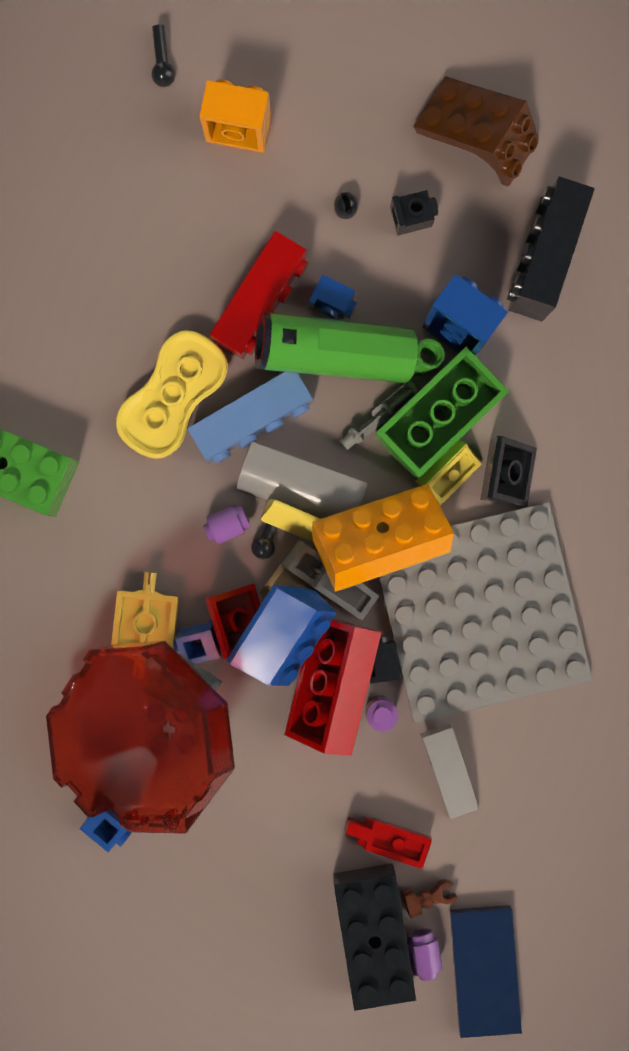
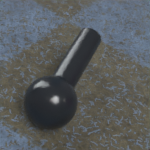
M164 25L152 26L156 64L152 68L151 75L156 85L167 87L175 80V70L168 63Z
M266 523L262 535L253 540L251 551L256 558L264 560L274 554L275 543L273 537L277 527Z

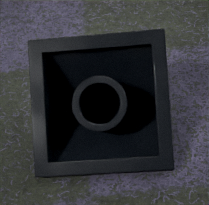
M496 436L490 440L480 500L527 507L537 448L504 436Z

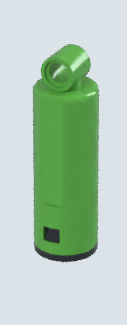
M262 312L258 320L255 337L256 369L407 383L413 377V374L426 376L443 363L445 358L444 348L438 341L425 339L418 343L416 332L412 328ZM421 352L429 357V363L423 361Z

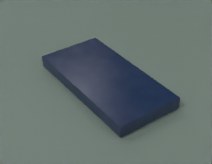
M511 906L449 910L460 1038L522 1034Z

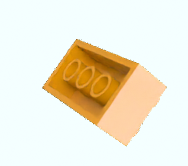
M429 484L312 522L313 543L335 592L450 553L454 532Z

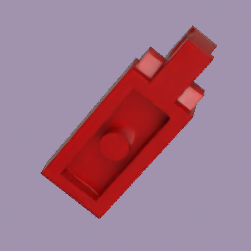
M348 817L344 828L345 834L358 838L357 844L363 846L364 850L423 869L432 843L431 836L374 817L373 819L365 817L364 822Z

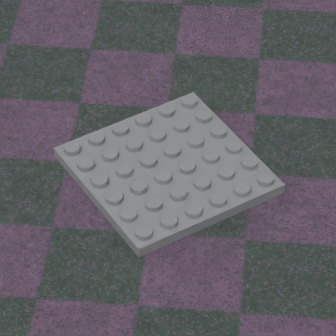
M549 502L451 525L454 537L450 553L379 577L393 639L397 642L399 665L414 723L593 681Z

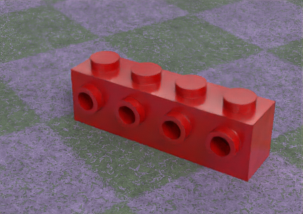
M275 230L211 331V339L241 359H244L247 353L252 355L255 351V337L260 314L262 312L275 313L274 310L279 302L283 304L286 302L293 288L290 285L296 276L301 278L309 264L306 261L307 249Z

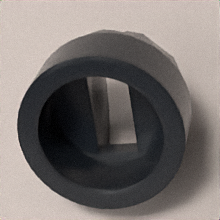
M343 192L336 197L334 211L338 217L350 219L357 213L358 201L353 194ZM343 199H348L351 210L346 211Z

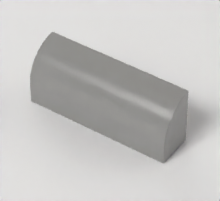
M251 441L238 479L237 490L267 501L276 499L322 519L359 507L368 483Z

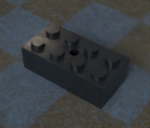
M560 176L553 186L548 185L546 187L544 195L540 197L534 214L538 216L534 225L530 226L525 240L528 246L525 253L521 254L516 267V271L520 272V274H518L515 282H512L506 300L511 301L508 311L542 322L556 308L595 190L594 187Z
M393 863L333 873L334 890L354 1011L417 1001Z

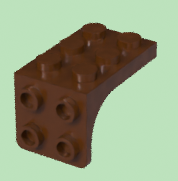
M447 76L444 77L413 126L417 134L477 155L495 170L501 184L507 187L519 176L524 162L530 153L535 151L539 140L527 101Z

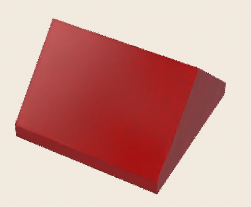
M254 583L205 599L224 659L229 657L261 605Z

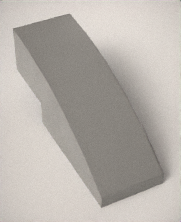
M300 540L297 541L282 563L289 571L361 621L379 597L378 594L362 583L335 592L318 552Z
M446 724L420 733L449 818L453 819L478 810L469 775L451 725Z

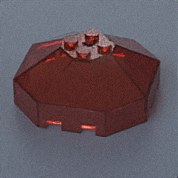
M166 641L112 644L89 650L83 659L85 665L79 673L72 675L61 692L64 697L46 715L53 780L61 788L68 786L76 794L77 797L73 802L87 817H95L111 809L120 818V826L124 827L127 831L186 834L235 769L227 701ZM167 721L175 729V732L170 737L167 732L163 731V726L167 725Z

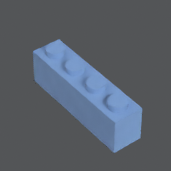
M284 372L187 429L204 459L208 463L214 461L215 464H218L231 456L229 451L239 445L244 449L250 446L251 441L256 442L258 440L256 436L267 430L269 434L284 425L282 420L291 415L297 418L310 410L308 405L313 403V398L298 373Z

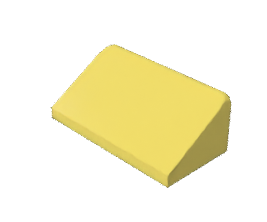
M458 440L415 482L419 486L429 484L436 500L441 506L483 463L465 442Z
M276 499L267 501L261 515L263 522L313 542L312 522L321 519Z

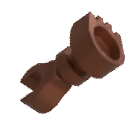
M444 879L439 881L429 891L427 889L421 890L420 895H416L410 887L401 890L403 902L410 919L422 915L421 908H432L433 903L447 905L454 903L458 897L455 893L442 896L443 889L454 884L450 880Z

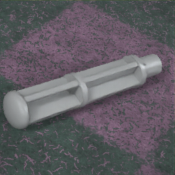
M411 381L404 383L371 411L372 418L359 429L351 427L348 430V434L340 440L345 449L348 450L355 443L363 442L365 438L407 404L419 392L416 385ZM406 385V390H404L389 404L386 402ZM412 393L413 396L410 399H408L395 411L392 410L397 404H399L403 399H405L409 394Z

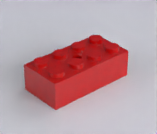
M332 619L329 629L321 636L314 647L312 655L306 659L300 668L284 733L285 736L324 754L352 756L382 632L340 619Z

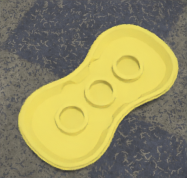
M184 330L170 336L163 343L159 351L155 370L144 387L128 397L118 411L116 428L121 439L130 448L149 458H164L176 451L184 440L189 418L193 410L203 399L215 392L226 377L228 362L223 350L213 340L195 331Z

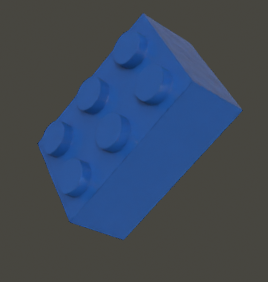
M455 274L432 305L422 327L457 353H460L467 347L476 356L507 315L508 311L503 308L504 304L498 298L492 295L487 297L477 290V284L466 276L459 277Z

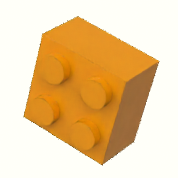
M223 79L216 80V82L207 80L199 116L206 142L265 153L271 123L269 92L254 85L241 87Z

